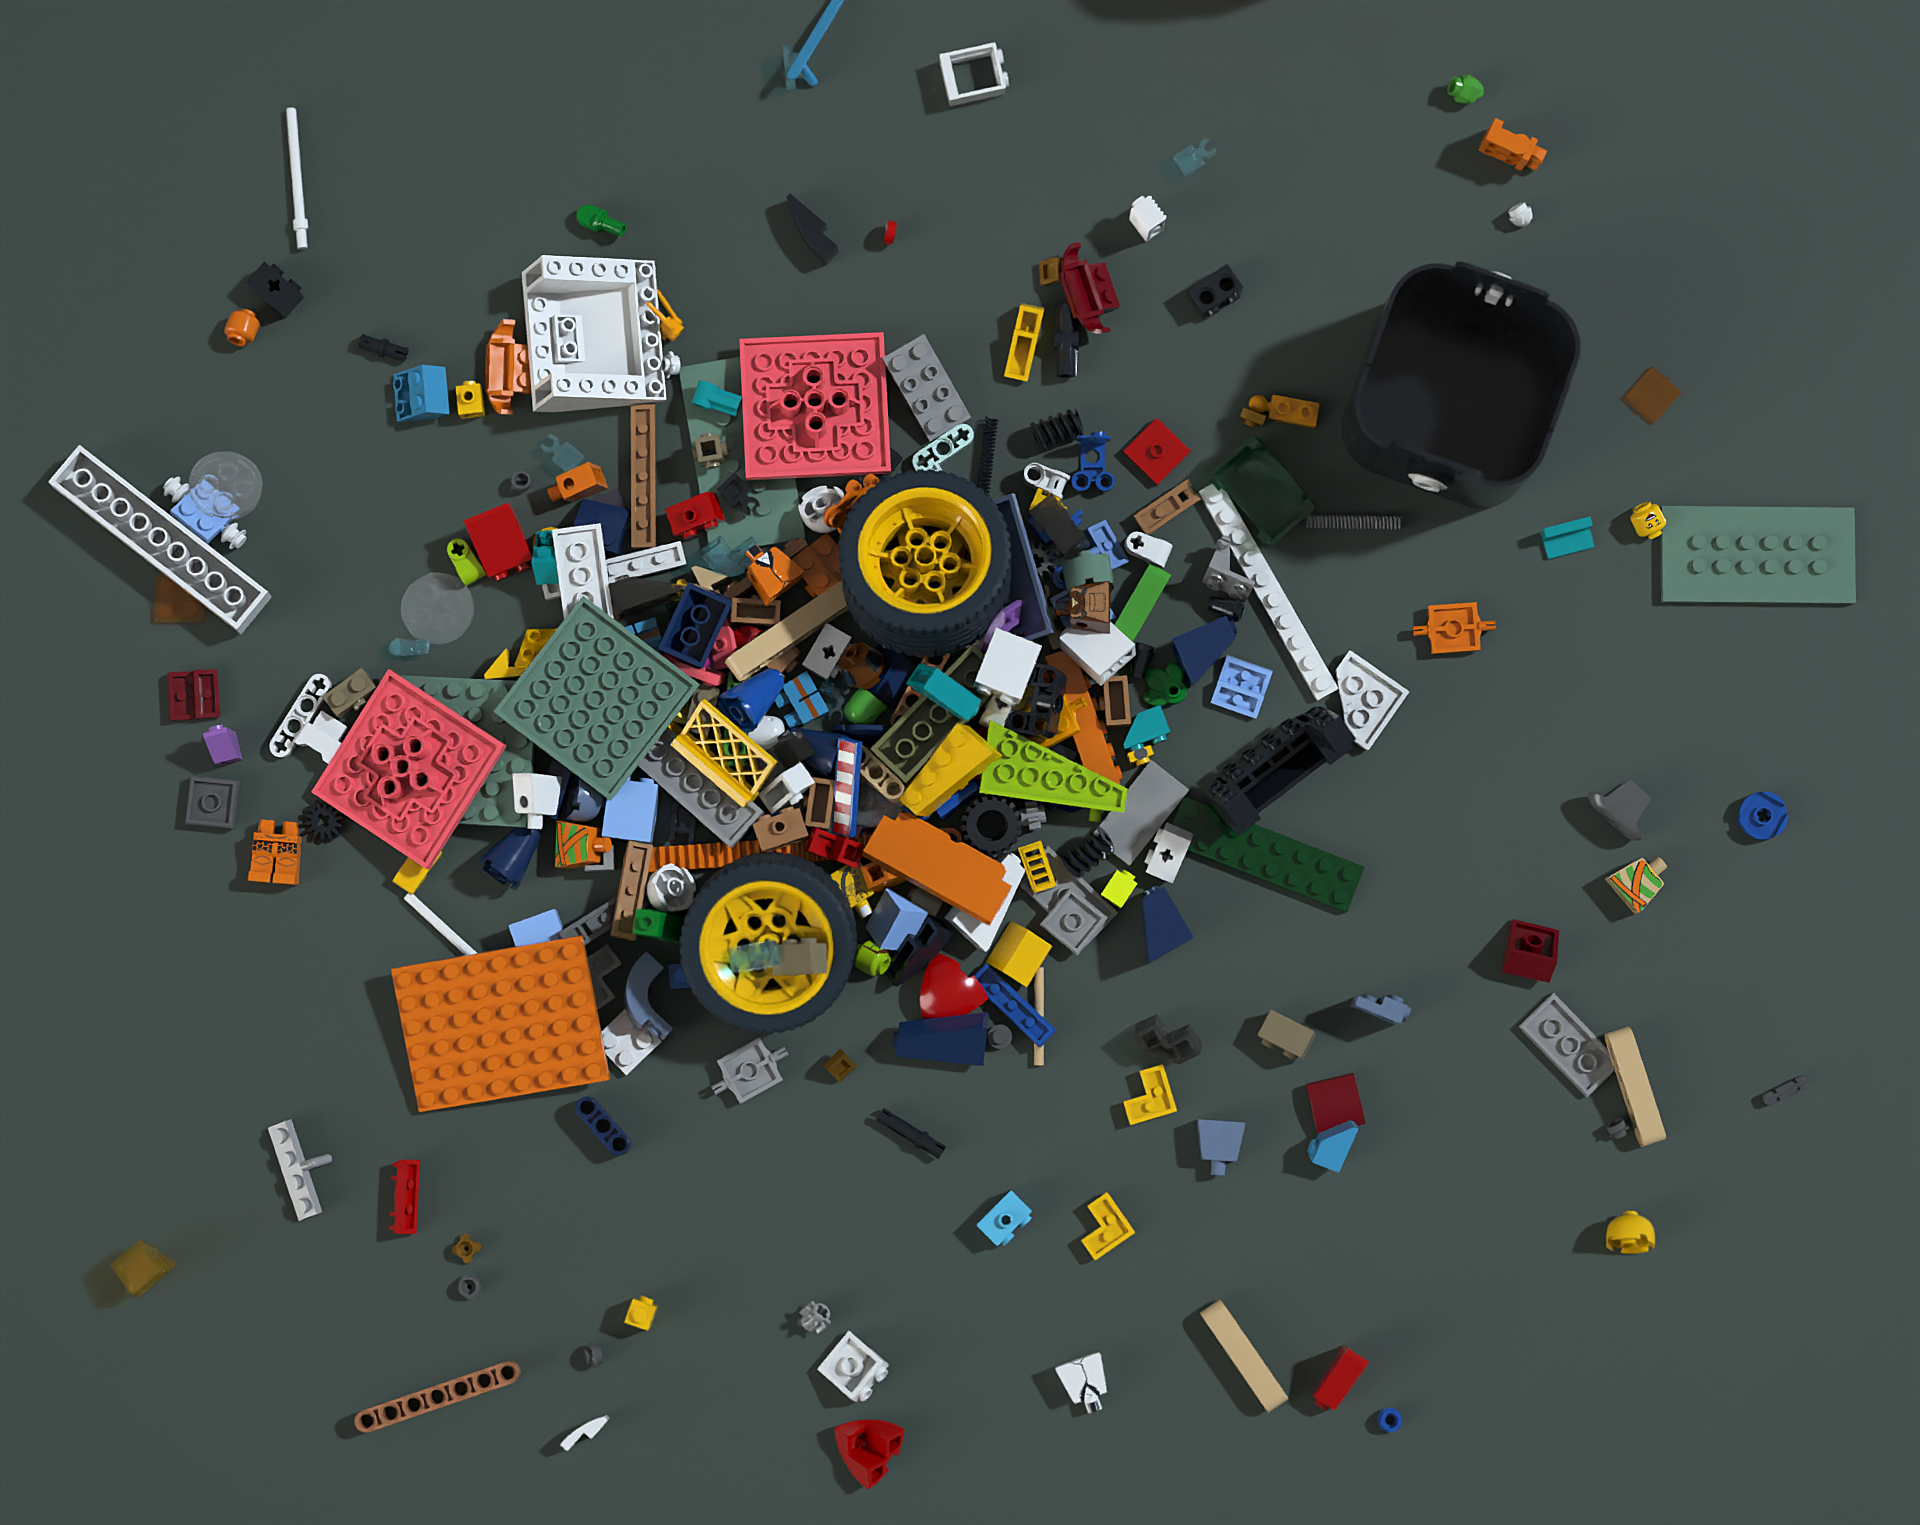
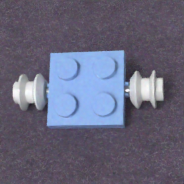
M171 477L164 484V496L171 494L173 496L172 502H179L171 509L170 515L206 544L219 532H222L221 542L227 540L230 542V549L234 547L239 548L246 541L245 529L238 531L237 523L228 525L239 514L240 509L205 480L197 484L189 493V484L181 485L180 477L175 479Z

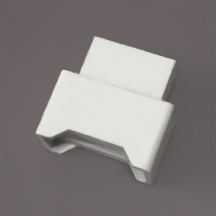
M321 710L313 724L306 722L294 742L301 747L310 746L322 754L323 761L329 764L342 744L340 740L349 727Z

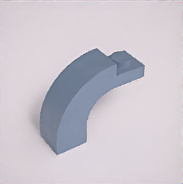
M646 951L634 964L627 978L624 989V1004L631 1022L639 1031L646 1024L651 1035L655 1038L660 1037L664 1041L670 1035L673 1028L652 1009L647 996L648 987L660 976L664 967Z

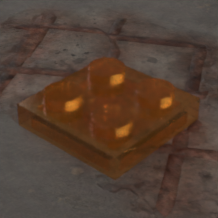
M155 574V623L204 622V605L166 575Z

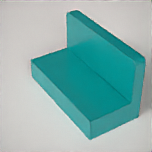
M1591 517L1544 528L1540 534L1547 558L1553 559L1593 548L1594 542L1590 528L1593 526Z

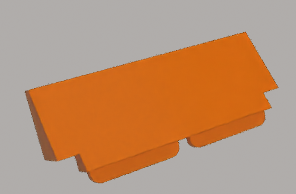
M900 812L895 821L884 815L862 852V856L988 926L991 925L1006 901L1012 885L1003 881L1006 874L1003 864L963 842L956 843L952 841L949 834L909 812Z

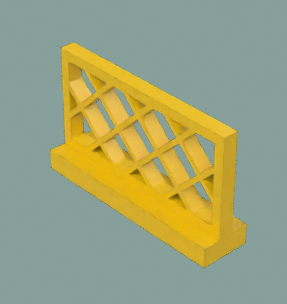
M706 699L699 703L680 735L671 743L675 750L741 807H745L756 799L759 789L778 762ZM704 709L710 714L712 722H703L702 711ZM719 726H724L729 730L730 738L721 737ZM705 727H713L715 739H707ZM692 728H699L701 739L697 740L689 733ZM731 742L733 754L725 755L723 743ZM737 742H743L747 746V754H740ZM716 743L719 755L712 753L709 750L708 744ZM741 758L750 759L752 770H743ZM756 758H762L768 764L767 767L758 770ZM726 759H735L737 771H733L727 765ZM745 775H753L754 787L746 782Z

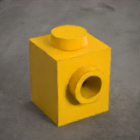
M465 381L461 383L462 386H456L458 415L461 419L484 417L485 407L481 385L476 384V381Z
M640 1295L639 1299L633 1298L625 1323L648 1331L652 1325L658 1305L653 1304V1299Z

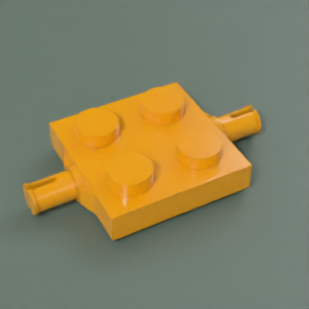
M1064 694L1057 734L1051 739L1028 738L1048 749L1080 732L1081 729L1076 721L1075 712L1087 706L1085 698L1081 697L1071 703ZM1032 701L1026 704L1020 711L1030 712ZM1046 721L1041 724V731L1045 729Z

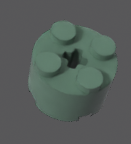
M1088 550L1077 553L1076 558L1068 559L1061 563L1066 591L1069 597L1070 588L1109 581L1110 592L1114 589V578L1108 553L1092 554Z

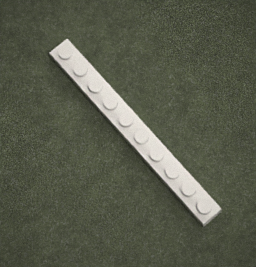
M1218 480L1200 490L1198 494L1201 496L1222 536L1230 538V550L1246 578L1255 581L1253 586L1255 594L1316 701L1338 690L1337 684L1221 481Z

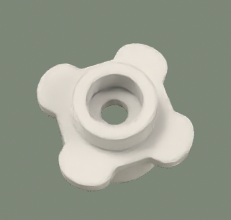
M669 351L668 355L663 357L664 377L666 379H669L670 375H677L680 371V359L672 351Z

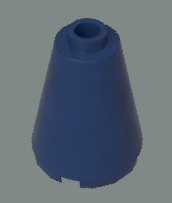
M793 727L785 732L783 743L788 752L828 780H835L838 738H852L846 734Z
M515 827L484 853L477 863H484L482 869L502 885L508 882L512 884L510 889L517 890L541 838L540 829Z

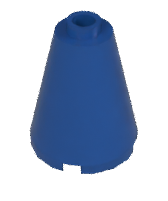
M768 668L723 692L719 696L721 698L719 706L723 714L732 723L736 721L740 724V730L747 733L753 732L783 689L784 677L780 671Z

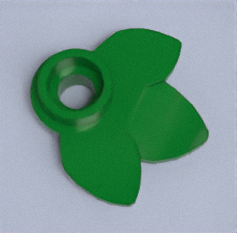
M1170 662L1165 671L1157 668L1146 671L1145 678L1148 686L1151 688L1143 696V700L1153 706H1163L1168 702L1171 704L1181 703L1186 698L1187 688L1182 682L1183 672L1178 665ZM1173 688H1178L1176 695H1171Z

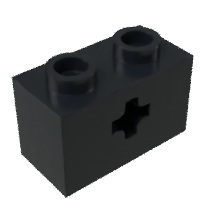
M264 261L245 283L280 315L286 318L304 298L299 292L302 288L294 280L290 279L287 281L282 277L284 272L274 263L269 266ZM276 285L281 289L279 290V292H277L276 290H273L272 287Z

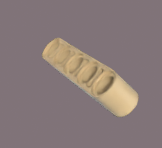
M1627 1026L1606 1033L1604 1035L1605 1042L1640 1146L1645 1147L1665 1140L1666 1133L1631 1028Z
M1219 1299L1201 1311L1202 1318L1266 1411L1269 1413L1287 1401V1395L1223 1302Z

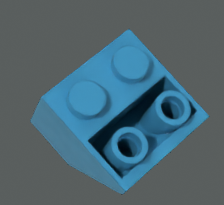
M420 365L393 375L397 422L436 419L449 414L445 367Z

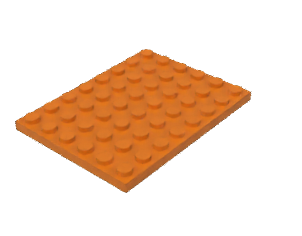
M583 935L391 969L419 1112L610 1079Z

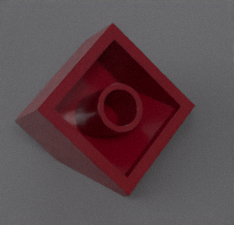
M1512 919L1503 954L1502 972L1550 983L1558 959L1559 930Z

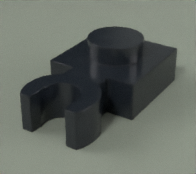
M735 472L717 488L733 507L740 503L743 513L747 516L751 515L750 511L747 510L749 503L755 504L758 508L760 507L759 501L756 498L747 496L752 490Z

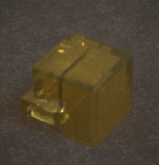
M140 1239L110 1266L124 1283L129 1293L140 1298L143 1293L164 1275H167L177 1264L171 1257L161 1254L155 1245Z

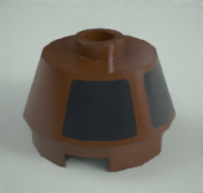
M862 642L849 646L840 655L838 660L843 681L847 686L852 687L853 690L855 688L867 690L880 681L878 676L882 670L887 669V662L884 660L881 651Z

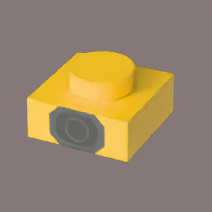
M1151 745L1128 753L1127 758L1130 765L1136 763V766H1141L1150 762L1149 758L1154 753Z

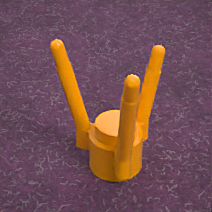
M657 289V296L671 318L669 316L666 318L651 302H647L646 305L662 321L660 324L662 329L660 330L661 338L664 341L668 338L672 342L684 330V327L681 325L683 322L676 316L664 296Z

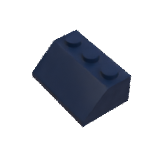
M688 582L658 649L703 669L733 603L732 599L711 589Z

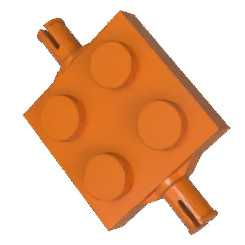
M1477 602L1429 605L1427 607V625L1413 626V636L1428 635L1431 644V655L1480 651L1481 632L1495 631L1496 622L1495 620H1480L1477 612Z

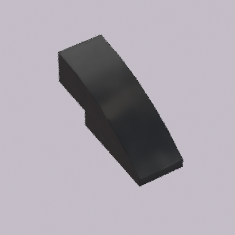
M789 193L787 196L788 205L800 235L811 251L827 266L839 252L838 246L823 234L827 230L826 223Z
M928 916L916 935L907 934L892 957L890 965L884 974L893 986L898 987L922 970L941 951L953 933L942 920Z

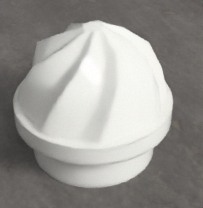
M1525 202L1514 206L1508 211L1510 215L1509 220L1517 226H1527L1532 219L1531 207H1527Z

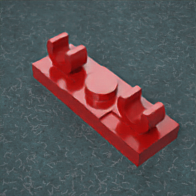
M398 1159V1162L392 1163V1167H397V1176H391V1179L397 1181L394 1195L395 1211L389 1213V1216H395V1225H389V1229L394 1230V1234H416L420 1160Z

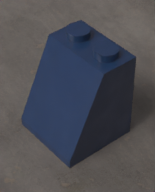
M1227 616L1172 638L1170 646L1189 688L1195 686L1236 639L1235 636L1238 633L1233 620L1228 621Z
M1157 885L1143 893L1144 898L1140 901L1146 960L1149 964L1193 938L1192 933L1165 887L1163 886L1159 889Z

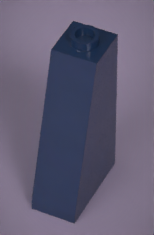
M983 1012L899 1022L898 1032H893L892 1046L897 1047L896 1057L983 1066L989 1013Z

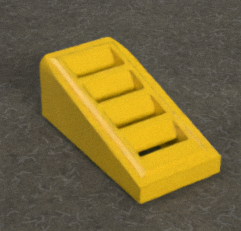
M1038 841L1018 848L1032 893L1036 894L1056 887L1042 842ZM1039 849V854L1026 858L1025 853ZM1042 859L1043 863L1029 867L1028 862ZM1045 868L1046 872L1034 876L1031 871ZM1048 877L1049 881L1035 884L1034 880Z

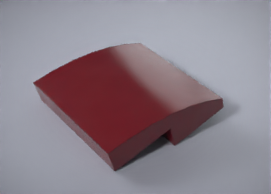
M218 669L167 673L170 721L221 717Z
M1354 1073L1306 1084L1317 1134L1349 1120L1354 1121L1357 1126L1365 1124Z

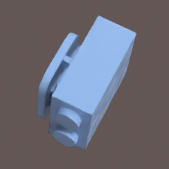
M629 777L611 801L606 800L602 837L652 844L660 786L654 784L655 780L640 778V782L630 781L631 777Z
M556 909L508 925L515 946L559 939L557 933L564 929Z

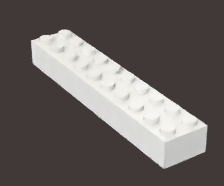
M79 445L48 481L59 493L240 634L244 632L272 598L267 590Z

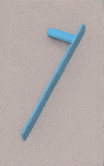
M831 0L788 71L787 77L790 80L796 79L801 73L810 86L817 85L818 80L806 63L844 0Z

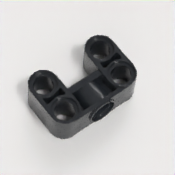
M1035 664L1032 670L1033 676L1026 685L1034 689L1030 712L1020 710L1011 712L1007 717V726L1011 731L1023 736L1051 739L1058 731L1067 677L1063 671L1055 667ZM1055 674V680L1050 683V677ZM1024 718V724L1019 728V721ZM1046 721V727L1041 731V724Z

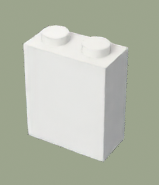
M1111 622L1110 634L1076 630L1068 627L1061 633L1059 638L1060 649L1100 686L1136 655L1135 644Z
M996 628L973 686L978 688L977 691L987 696L994 694L999 696L1000 700L1010 705L1014 703L1019 704L1042 646Z

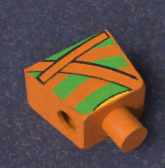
M557 821L555 867L573 869L601 862L602 852H609L611 850V839L609 837H602L601 828Z

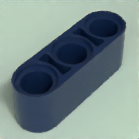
M589 1096L580 1098L576 1103L577 1114L607 1149L614 1155H625L628 1153L632 1146L631 1139L595 1098ZM587 1100L591 1101L594 1105V1110L589 1115L583 1113L581 1108L582 1104ZM601 1119H606L610 1123V1129L606 1133H601L598 1130L597 1125ZM618 1137L626 1141V1148L621 1152L617 1151L613 1145Z

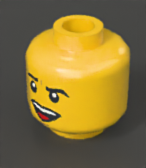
M1648 501L1633 508L1630 520L1640 537L1648 536L1649 539H1653L1662 534L1661 529L1666 525V520L1657 504H1651Z

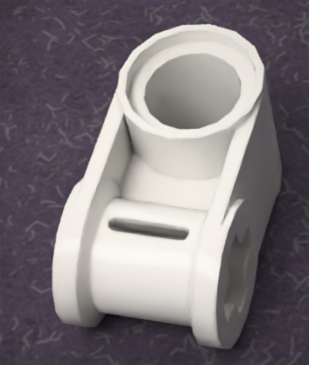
M1039 463L1027 465L1022 476L1023 482L1028 487L1036 490L1038 488L1043 489L1044 494L1055 495L1060 500L1063 498L1062 491L1066 481H1069L1071 478L1061 471L1050 469ZM1028 471H1038L1040 479L1037 481L1030 480L1027 475ZM1058 480V484H1057V486H1056V489H1054V485H1055L1056 481Z
M1142 532L1131 533L1124 543V548L1128 554L1144 560L1148 564L1152 563L1159 568L1165 567L1173 547L1172 544L1164 540L1153 538ZM1139 539V545L1141 546L1134 549L1133 543L1130 541Z
M993 695L981 716L979 724L988 728L989 720L1006 728L1007 717L1013 712L1017 703L1010 705L1002 702L999 696Z

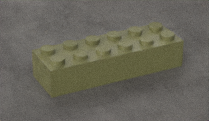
M972 644L945 674L981 700L978 705L980 710L994 694H991V696L981 694L977 691L978 688L973 686L985 655ZM923 695L871 748V753L906 786L923 769L957 723L966 725L972 718L968 721L959 719Z

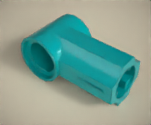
M699 380L691 403L703 409H714L736 417L741 407L742 396L721 390L714 384Z

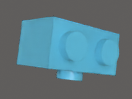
M1010 1190L978 1222L977 1226L997 1246L1000 1243L1005 1246L1015 1236L1012 1231L1018 1225L1023 1228L1031 1220L1029 1214L1032 1211Z

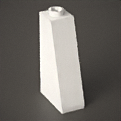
M1002 852V854L997 855L994 859L1004 865L1006 874L1003 881L1012 885L1006 901L990 926L956 907H953L944 917L977 949L985 952L990 948L1025 872V869L1020 865L1022 861L1011 852L1010 854Z

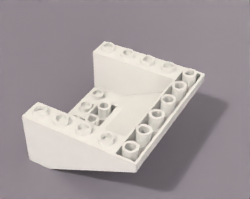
M542 255L522 272L533 411L563 412L661 403L666 400L660 321L646 305L647 302H651L658 309L654 261Z

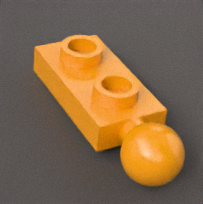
M1255 395L1249 401L1250 410L1259 414L1268 411V420L1309 428L1316 427L1320 403L1272 395L1270 402L1261 395Z

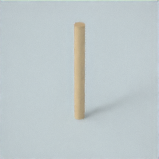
M1039 968L1034 976V1009L1043 1017L1044 968ZM1034 1043V1065H1044V1045L1039 1048Z

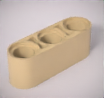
M862 745V753L866 754V758L861 763L860 773L889 801L901 803L899 799L907 790L905 785ZM876 769L883 770L881 778L872 779V773ZM894 785H899L900 792L895 796H890V788Z

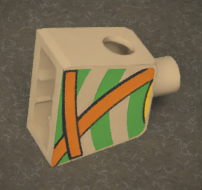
M1660 857L1655 858L1649 864L1643 858H1640L1611 874L1605 880L1634 914H1638L1664 885V882L1658 875L1667 868V865Z

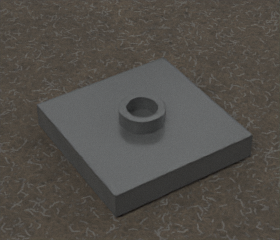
M190 776L185 824L235 829L240 781Z

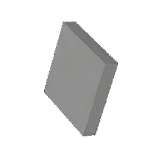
M1070 887L1040 926L1078 956L1108 917Z

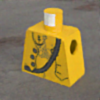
M860 861L858 869L845 865L831 874V876L840 885L839 888L843 889L846 894L845 896L851 904L850 908H855L861 919H864L874 912L867 901L868 898L874 895V892L869 890L860 868L862 867Z

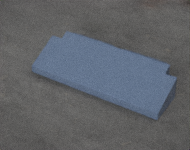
M1012 493L992 501L996 503L999 512L1004 516L1011 542V586L1008 601L1004 608L1018 599L1024 600L1021 623L1011 628L1010 633L1014 635L1024 633V639L1035 642L1055 633L1017 499L1015 494Z

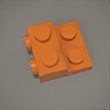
M825 533L812 545L807 546L791 559L805 571L802 579L807 585L804 588L812 598L818 597L841 581L839 546L828 533Z

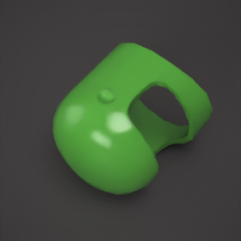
M858 688L846 703L844 715L852 725H874L876 718L886 711L888 705L877 699L867 690Z

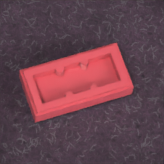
M725 618L711 649L715 670L729 668L725 661L737 651L730 618Z

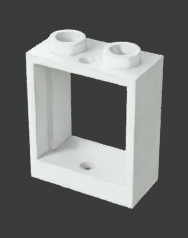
M995 42L939 54L940 66L950 106L1006 94V86H1009L1007 72H1002L1000 64L1004 63L1001 49L997 50ZM991 56L997 86L958 95L951 64Z

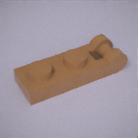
M1189 479L1133 516L1144 534H1152L1202 500L1201 496L1198 493L1196 494L1191 488L1192 483ZM1181 493H1184L1187 497V500L1184 502L1178 496Z

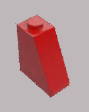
M1342 1346L1312 1394L1317 1399L1315 1404L1326 1411L1329 1407L1336 1410L1369 1361L1347 1347Z

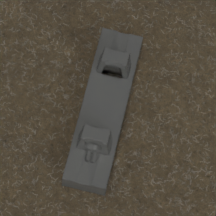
M644 892L642 909L651 904L646 892ZM617 896L557 933L559 939L583 935L584 945L610 930L612 928ZM584 924L587 926L591 934H587L585 932L583 927Z

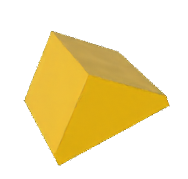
M1011 921L986 963L1023 986L1028 987L1051 950L1052 945L1028 929Z

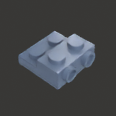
M1361 994V996L1354 997L1350 1005L1352 1008L1393 1025L1401 1024L1403 1021L1406 1022L1411 1011L1408 1005L1403 1004L1404 999L1392 994L1387 995V997H1381L1378 1004L1376 1003V998L1367 994Z

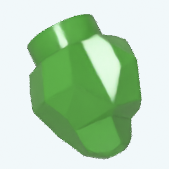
M1471 75L1454 76L1449 82L1448 94L1454 96L1456 102L1474 103L1484 95V87L1479 80Z

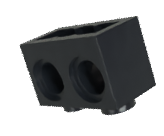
M1227 263L1187 289L1186 295L1201 318L1206 315L1212 317L1221 310V305L1226 302L1232 304L1241 297L1240 293H1242L1243 286ZM1224 281L1229 282L1232 285V290L1223 291L1219 284ZM1207 294L1211 296L1212 302L1210 304H1203L1199 297Z

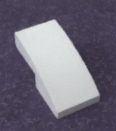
M604 1415L585 1423L571 1433L560 1445L568 1451L583 1433L592 1439L610 1418Z

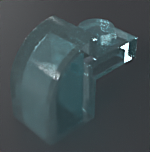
M720 535L701 549V556L717 574L733 577L744 572L742 562L750 561L745 553L753 545H757V543L751 536L732 550Z

